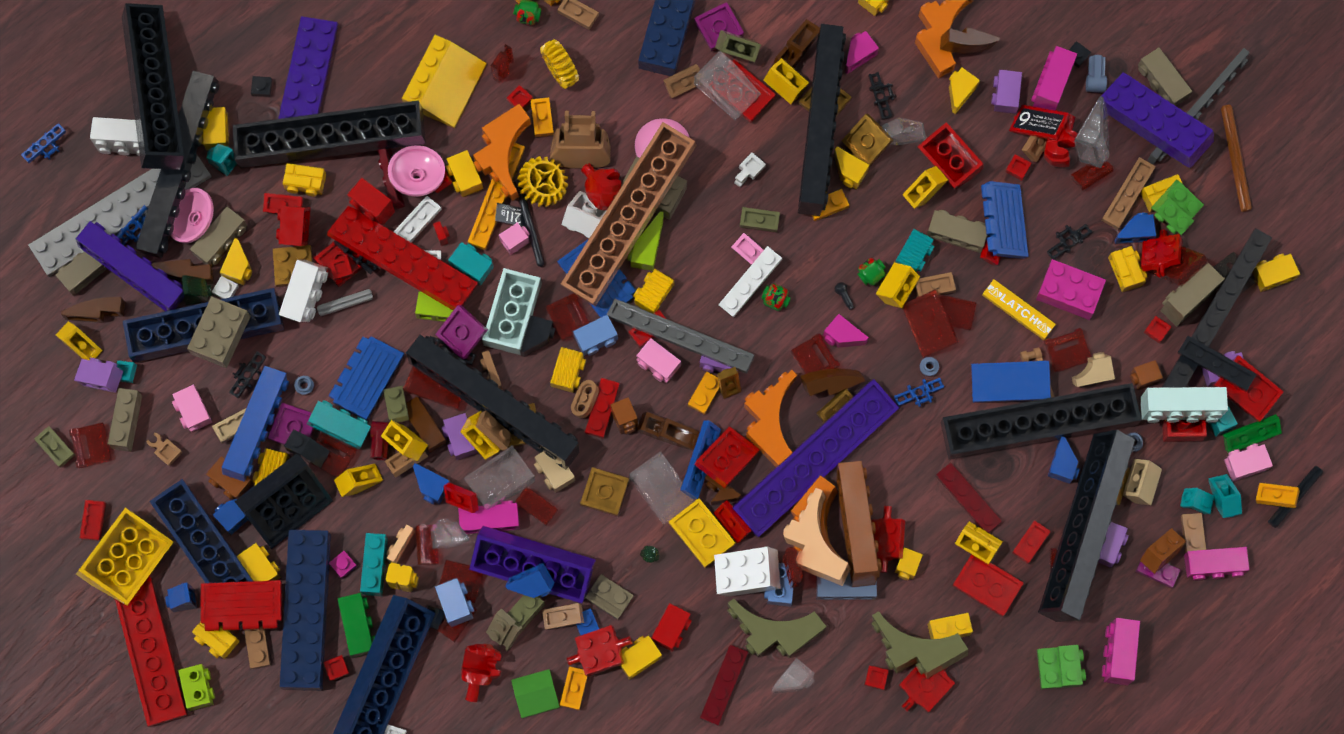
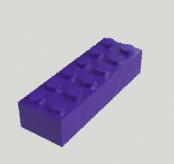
M1124 72L1099 98L1100 110L1188 168H1191L1214 142V131Z
M89 221L75 238L80 249L100 262L162 310L169 311L178 307L185 298L183 286L179 282L169 280L163 270L159 268L157 270L154 269L148 259L138 257L136 251L129 245L123 246L120 243L121 240L114 234H107L101 224L98 222L94 224Z
M483 526L477 535L469 570L508 581L510 577L544 563L555 582L549 594L583 603L587 595L596 559Z

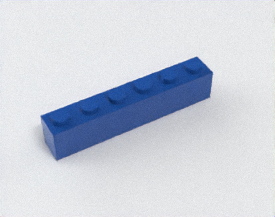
M264 366L221 467L223 475L245 482L247 476H251L254 467L252 463L254 459H258L261 451L259 446L267 438L268 431L266 429L268 425H272L275 418L274 410L279 408L282 401L281 393L287 390L289 384L285 372Z

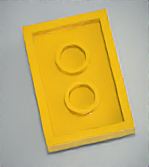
M700 498L668 522L704 568L715 561L714 555L724 554L736 544Z

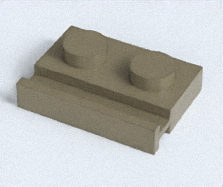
M600 575L585 599L619 620L634 595L603 575Z
M500 609L494 616L486 633L499 645L503 644L506 647L505 650L508 651L513 646L523 627L515 625L516 621L503 609Z

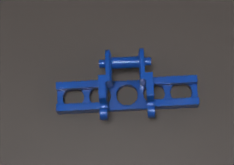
M58 123L49 132H45L44 136L37 142L32 143V146L23 152L21 156L28 163L32 162L40 154L42 156L45 155L44 158L50 160L49 156L55 151L60 152L58 150L59 146H55V141L66 133L65 129ZM61 128V132L56 134L55 132ZM42 140L47 141L45 146L40 145ZM51 144L53 149L46 153L44 149ZM32 153V157L26 158L28 154Z
M145 205L135 216L131 217L132 219L117 234L119 239L122 238L121 244L123 246L129 239H135V242L138 241L139 235L136 237L133 233L138 228L142 229L146 217L142 214L145 210H148V207ZM130 224H135L133 230L129 229Z
M941 378L928 383L923 379V385L912 390L911 386L908 385V391L894 396L897 406L899 407L913 400L916 401L915 405H918V407H921V404L927 401L931 403L933 397L929 394L944 388ZM938 382L940 386L934 388L933 383ZM917 389L922 390L921 396L915 394ZM908 393H910L911 398L909 399L906 396ZM903 396L905 398L904 401L898 402V397Z

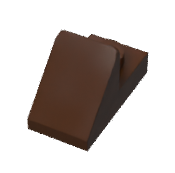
M706 475V487L713 492L718 491L712 499L711 505H719L727 500L730 503L740 500L741 495L730 486L723 488Z

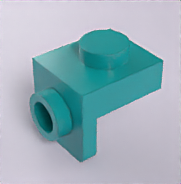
M1185 488L1180 506L1192 508L1203 514H1210L1214 495L1199 488Z

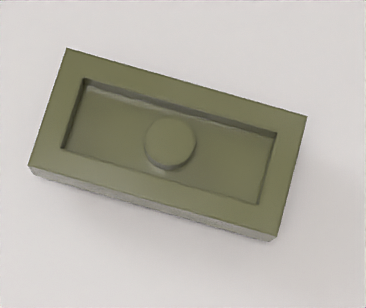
M742 207L740 227L777 232L780 212Z
M403 386L384 389L389 422L393 420L398 423L409 420Z
M50 426L34 438L60 468L75 456Z

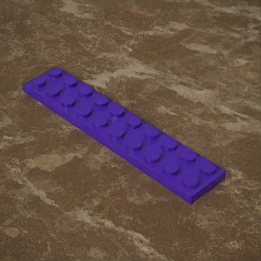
M872 379L796 448L786 460L773 469L738 501L732 509L745 521L754 535L759 537L803 497L820 475L824 478L899 407L875 379Z

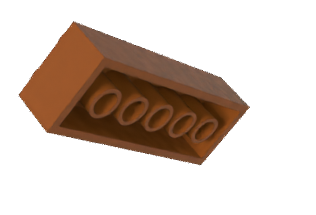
M862 461L838 463L836 475L848 564L851 568L852 587L876 585V580L880 577L879 571H881L880 559H877L878 542L874 540L875 523L871 522V515H873L872 504H868L870 490L869 486H866L865 481L867 479L866 467H862Z

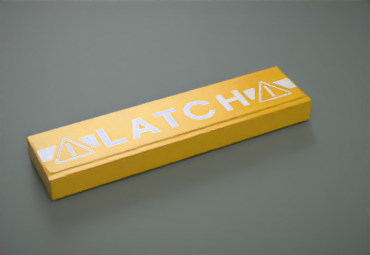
M993 280L982 294L983 297L1042 340H1045L1056 325L996 280Z

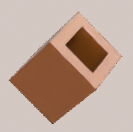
M1156 360L1134 367L1130 374L1131 382L1137 386L1138 390L1159 383L1163 378Z

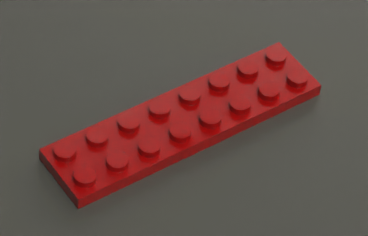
M349 205L327 232V236L451 310H454L457 305L463 306L477 287L478 282L376 221L369 220L364 214Z
M150 574L128 605L115 599L148 727L187 716Z

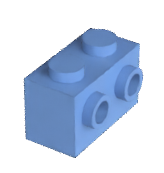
M608 315L573 331V336L584 356L587 354L591 356L597 353L599 348L604 346L610 347L618 340V334Z
M779 563L781 589L765 591L764 598L768 599L767 604L791 607L795 565Z
M456 578L435 587L447 622L451 627L473 619L471 612H474L471 601H467L465 594L468 592L464 582L460 583Z

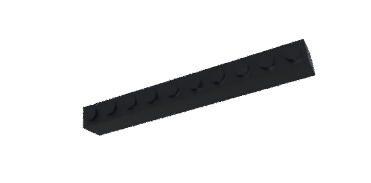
M192 71L178 115L184 158L180 169L160 170L136 245V249L140 253L162 258L163 254L167 252L168 238L173 233V223L180 211L179 204L185 196L186 182H189L191 178L190 170L192 164H195L197 159V148L202 143L203 129H206L208 125L207 117L209 111L211 112L214 106V95L219 90V81L215 76Z
M1256 228L1254 229L1193 332L1192 338L1208 347L1210 346L1272 237ZM1180 355L1161 388L1186 387L1198 365Z

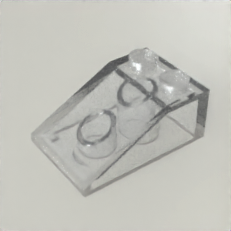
M721 51L694 76V85L734 120L761 95L735 63Z
M1101 96L1074 140L1080 162L1099 168L1109 158V116L1104 98Z
M510 446L467 475L464 480L471 490L476 493L477 498L487 510L533 484L535 476L514 447Z
M661 451L629 474V479L663 525L694 502V499L680 491L683 482Z

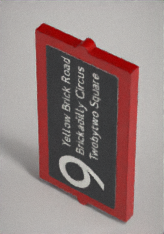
M1022 105L1017 115L1014 116V121L1009 131L1057 141L1062 130L1065 129V124L1070 114Z

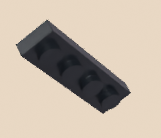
M1190 336L1186 337L1178 351V354L1245 392H1247L1257 375Z

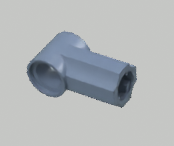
M1102 55L1089 56L1086 92L1104 93L1107 86L1105 57Z

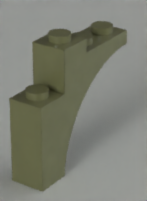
M732 599L727 605L729 615L733 619L737 618L741 623L739 627L746 635L750 634L746 639V649L751 655L755 654L757 657L777 643L778 646L776 648L779 653L790 658L826 630L827 627L815 611L796 620L772 621L750 613L735 599Z
M880 612L872 615L873 622L871 625L876 633L880 632L883 637L881 641L888 650L886 651L887 659H885V662L890 670L894 669L896 674L915 664L921 675L925 674L928 679L968 656V648L958 633L941 639L916 638L894 628L884 619Z

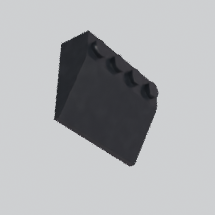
M297 453L234 502L272 549L288 537L289 530H297L332 503L333 499L308 464Z

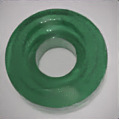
M645 546L640 552L643 560L649 563L659 560L660 557L658 554L659 550L653 546Z

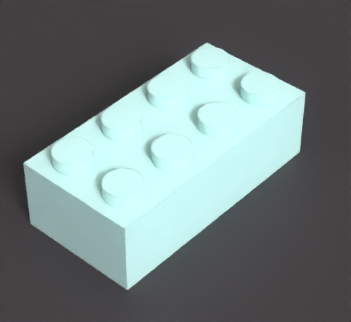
M503 268L486 325L488 331L482 339L484 346L521 355L520 350L542 285L540 277Z
M1226 387L1147 388L1141 396L1142 420H1147L1149 423H1156L1159 420H1167L1169 423L1179 422V420H1187L1190 423L1198 422L1199 420L1217 422L1228 411Z

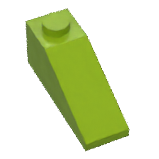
M660 211L638 238L633 250L630 251L628 260L631 261V267L650 271L654 270L664 212Z
M418 292L415 311L417 319L445 322L453 310L423 292Z

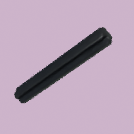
M1318 466L1313 467L1297 486L1299 487L1297 503L1323 474V470ZM1280 506L1268 520V523L1274 528L1278 527L1293 508Z

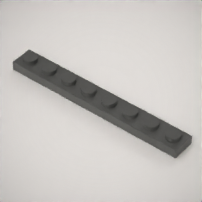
M1243 48L1187 114L1198 120L1202 115L1200 111L1203 107L1207 109L1214 101L1212 97L1215 94L1219 95L1224 90V83L1227 80L1231 82L1237 73L1235 71L1238 67L1242 69L1248 62L1246 58L1250 52ZM1157 147L1150 154L1147 161L1154 165L1157 160L1161 162L1167 153Z
M615 298L607 313L608 317L612 320L728 367H736V370L746 374L755 358V355Z

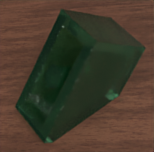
M183 275L185 304L193 305L209 302L208 297L212 296L211 285H207L206 279Z

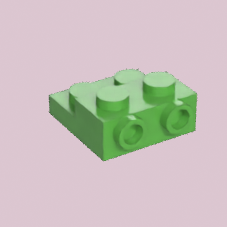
M1176 179L1151 209L1155 212L1154 216L1160 222L1165 221L1168 224L1166 228L1174 235L1176 233L1182 235L1194 222L1192 218L1204 204Z
M1078 645L1037 649L1041 689L1079 687L1083 685V681H1086L1085 669H1081L1080 661L1084 660L1083 650L1079 649Z

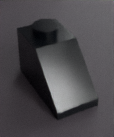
M530 316L520 350L521 356L526 357L549 344L550 338L553 339L556 332L553 321Z
M294 429L284 445L288 452L293 455L298 453L303 460L320 469L330 454L328 449Z

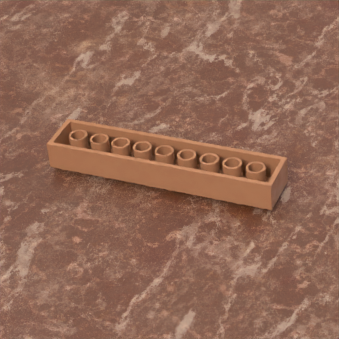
M662 122L563 279L561 285L596 307L697 145L694 140Z

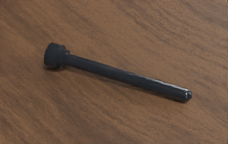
M516 180L513 182V185L518 192V199L527 231L530 234L529 238L537 266L542 267L544 260L527 200H525L526 195L525 193L520 194L523 188L518 187V183L521 181Z

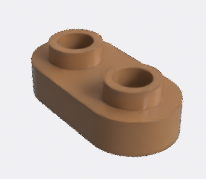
M583 381L574 397L571 411L578 418L587 417L594 406L599 388L593 381Z

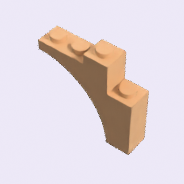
M815 488L814 492L808 496V505L805 510L801 511L799 522L791 520L790 525H786L783 535L788 544L803 549L799 551L796 558L801 570L843 586L851 568L848 562L842 560L830 550L823 539L820 517L826 496L823 490Z

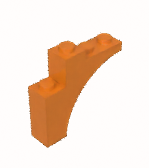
M945 0L940 6L937 1L927 2L920 8L919 18L927 30L923 29L917 33L915 44L938 79L952 72L956 65L952 53L940 49L941 36L951 27L957 15L974 0Z
M520 104L482 127L483 135L481 137L488 146L473 155L475 160L473 164L477 171H482L485 176L490 173L494 182H499L502 186L500 189L506 198L509 196L512 201L519 196L509 174L510 155L518 137L531 125L529 116Z
M793 370L789 373L784 372L778 378L779 382L775 386L770 385L764 391L765 395L758 390L755 394L751 392L744 399L746 401L744 408L758 421L757 423L755 421L747 427L746 437L760 449L761 453L775 467L779 466L793 453L783 438L779 423V411L783 397L797 379V374Z
M820 475L793 507L791 513L794 517L793 520L799 522L801 511L805 510L808 505L807 499L810 493H813L815 488L823 490L826 498L820 517L822 536L830 550L841 558L832 547L827 531L829 510L838 491L832 483ZM795 546L793 547V549L797 553H799L800 550H803Z

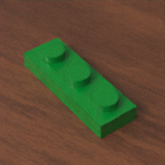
M1275 414L1262 419L1260 422H1254L1223 434L1225 450L1228 453L1240 450L1282 434L1279 417Z

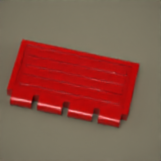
M281 580L201 583V624H205V631H220V623H223V631L240 630V623L242 622L243 630L260 629V622H262L263 629L278 628V621H282Z

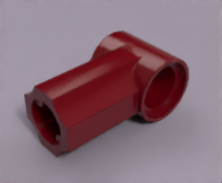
M372 421L371 459L381 461L388 459L389 443L381 435L390 422Z

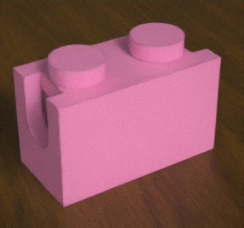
M651 338L636 355L637 364L644 370L649 369L653 373V377L660 382L663 380L668 383L681 367V361Z
M194 384L172 394L175 399L172 401L176 412H181L182 418H180L184 429L188 428L192 433L212 423Z
M1253 444L1246 447L1247 450L1240 452L1238 449L1228 453L1229 456L1224 461L1232 482L1267 471L1273 466L1265 444L1261 446Z

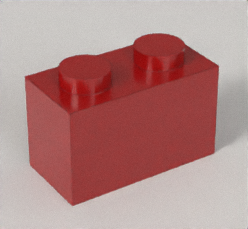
M669 603L651 637L652 641L670 651H673L675 647L678 649L683 640L680 637L683 630L687 631L692 623V620H690L691 614Z

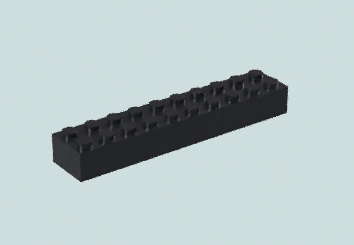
M125 3L122 24L141 168L180 169L184 152L163 5Z
M821 24L818 34L798 214L820 216L821 211L825 210L828 202L827 190L830 184L829 173L832 166L831 155L834 148L833 137L836 130L837 101L840 94L841 66L844 59L843 48L846 41V33H843L844 26Z
M419 100L233 125L234 158L240 168L426 144L423 108Z
M420 334L407 350L406 354L410 365L476 410L482 412L486 410L511 434L537 452H544L554 460L557 457L560 458L562 464L558 465L566 470L579 454V442H577L578 439L571 433L565 434L561 431L562 428L558 424L546 421V417L538 411L533 412L529 409L530 406L527 403L514 399V395L511 392L498 388V384L495 381L483 378V374L479 370L467 367V363L464 360L451 356V352L448 349L435 345L436 342L429 336L423 337Z
M1133 383L947 416L943 417L940 423L948 460L1059 440L1061 436L1071 438L1137 426L1141 421V415Z
M1119 430L1093 434L1038 611L1039 614L1055 622L1078 621L1083 615V608L1089 596L1091 582L1095 576V569L1100 560L1102 546L1106 540V533L1112 520L1113 510L1117 504V497L1122 488V481L1127 471L1128 461L1133 452L1135 439Z

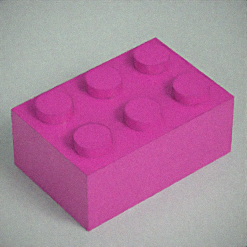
M1058 46L1055 47L1054 52H1049L1031 99L1034 102L1033 107L1056 110L1077 53Z
M1052 259L1036 300L1090 320L1106 280Z
M1115 618L1109 626H1106L1105 637L1108 638V644L1104 646L1103 656L1106 657V665L1102 666V677H1105L1104 682L1129 685L1135 680L1140 621Z

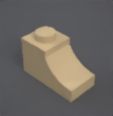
M1104 352L1094 353L1093 357L1088 358V364L1085 369L1072 377L1073 385L1079 387L1115 379L1111 356L1104 354Z

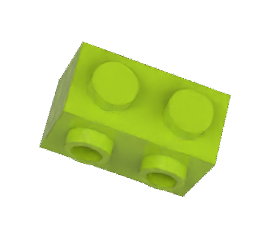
M199 664L178 670L188 710L192 711L214 705L212 699H215L213 687L210 688L208 680H211V675L208 668Z

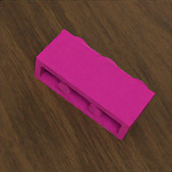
M503 501L502 504L494 505L493 502L483 503L482 506H478L479 510L475 513L458 508L461 535L479 533L483 526L499 531L520 530L518 505L513 503V501Z
M1247 547L1187 551L1184 554L1187 578L1193 577V580H1203L1205 576H1212L1213 579L1224 578V575L1243 577L1249 571Z

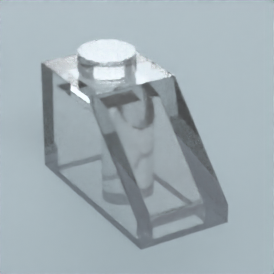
M899 117L882 125L885 132L893 139L891 144L902 145L926 140L923 122Z
M440 519L437 520L436 524L430 526L433 549H450L469 541L468 535L458 522Z
M796 658L771 688V692L775 694L802 691L804 687L808 689L815 681L812 678L815 673Z

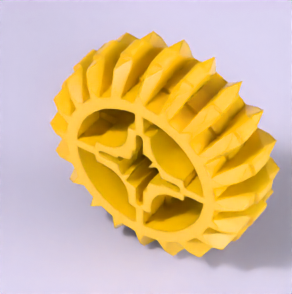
M553 39L541 46L542 58L554 79L562 88L571 87L579 81L575 65L559 41Z
M540 156L536 159L531 158L519 170L520 175L517 180L521 182L518 183V187L523 188L520 194L525 193V200L532 199L531 204L537 202L538 207L543 204L545 207H548L550 204L555 205L566 194L565 189L568 187V183L565 181L568 177L563 176L565 170H560L561 164L555 165L554 159L549 162L548 157H544L543 160ZM545 178H547V179L545 180V183H542V184L539 186V183L541 182V180H544Z

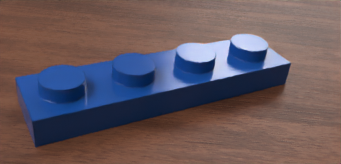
M709 420L703 421L680 491L692 499L699 498L706 477V473L694 464L719 438L721 429Z

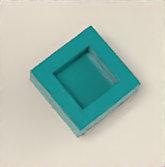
M117 361V368L123 371L120 382L133 383L137 364L134 362Z

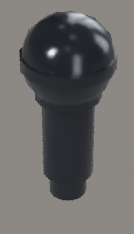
M843 282L837 283L834 288L835 292L842 297L849 310L853 309V302L847 293V285Z

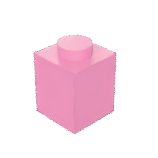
M517 222L499 234V239L508 253L512 255L529 243L528 236L530 234L524 226L521 227Z

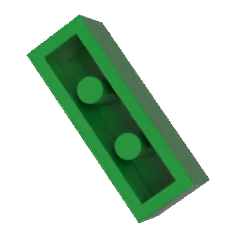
M361 593L337 598L351 658L367 655L375 638V635H371L370 628H373L371 616L368 617L366 609H369L367 597L363 598Z

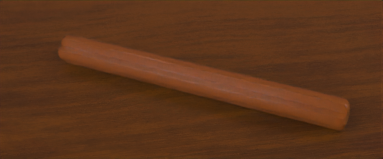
M1224 105L1221 108L1240 209L1241 212H1248L1252 209L1233 109L1231 105Z

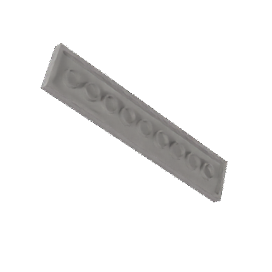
M198 155L195 164H192L190 170L191 178L189 182H186L185 190L195 188L211 178L210 173ZM161 169L149 170L30 243L28 246L48 277L57 273L62 266L72 262L78 253L84 252L78 247L75 238L89 221L94 224L98 222L105 228L104 231L107 234L117 236L121 231L120 229L124 228L132 219L131 217L135 216L144 205L149 207ZM145 210L142 215L146 216L148 210Z

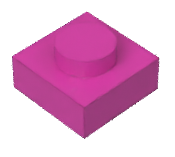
M345 551L329 562L341 579L357 567Z

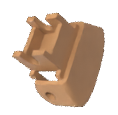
M565 111V123L561 124V129H557L552 138L550 161L554 159L555 165L561 164L560 167L582 168L585 164L588 165V163L594 168L608 165L611 152L610 140L606 131L600 129V124H596L595 111H592L591 116L569 115V111Z

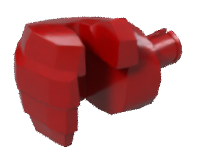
M1070 115V118H1068L1065 129L1062 130L1057 141L1046 140L1044 158L1046 162L1054 167H1069L1070 165L1069 151L1064 148L1075 147L1079 138V134L1072 130L1076 118L1073 115Z
M590 163L588 165L585 164L581 172L587 177L585 182L587 197L599 210H607L621 189V180H618L620 173L616 169L595 170Z
M474 644L465 648L461 679L469 683L465 697L467 701L478 702L480 685H490L493 679L501 675V671L496 669L497 661L501 660V653L491 644Z

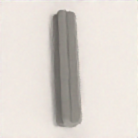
M367 289L318 305L317 310L320 316H324L372 300L373 295L371 290Z

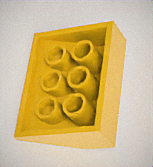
M434 35L402 97V101L419 100L423 108V115L455 128L487 63L455 43Z
M124 508L76 575L91 586L128 605L170 548L173 541L133 512Z

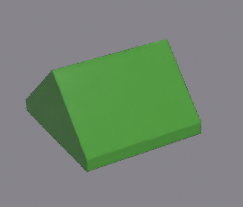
M550 669L511 680L521 718L560 708Z

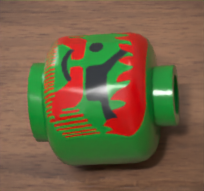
M521 0L519 4H515L513 15H516L518 23L532 26L535 22H539L542 8H539L537 2Z
M869 258L858 267L859 273L857 275L866 286L868 284L874 286L885 277L884 269L886 267L880 259L876 261L874 258Z
M773 283L770 286H766L761 299L764 300V306L780 311L783 307L787 308L791 297H788V289Z

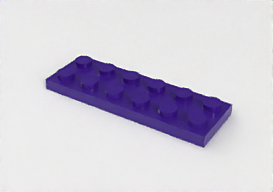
M301 16L278 119L319 114L338 29L337 22Z

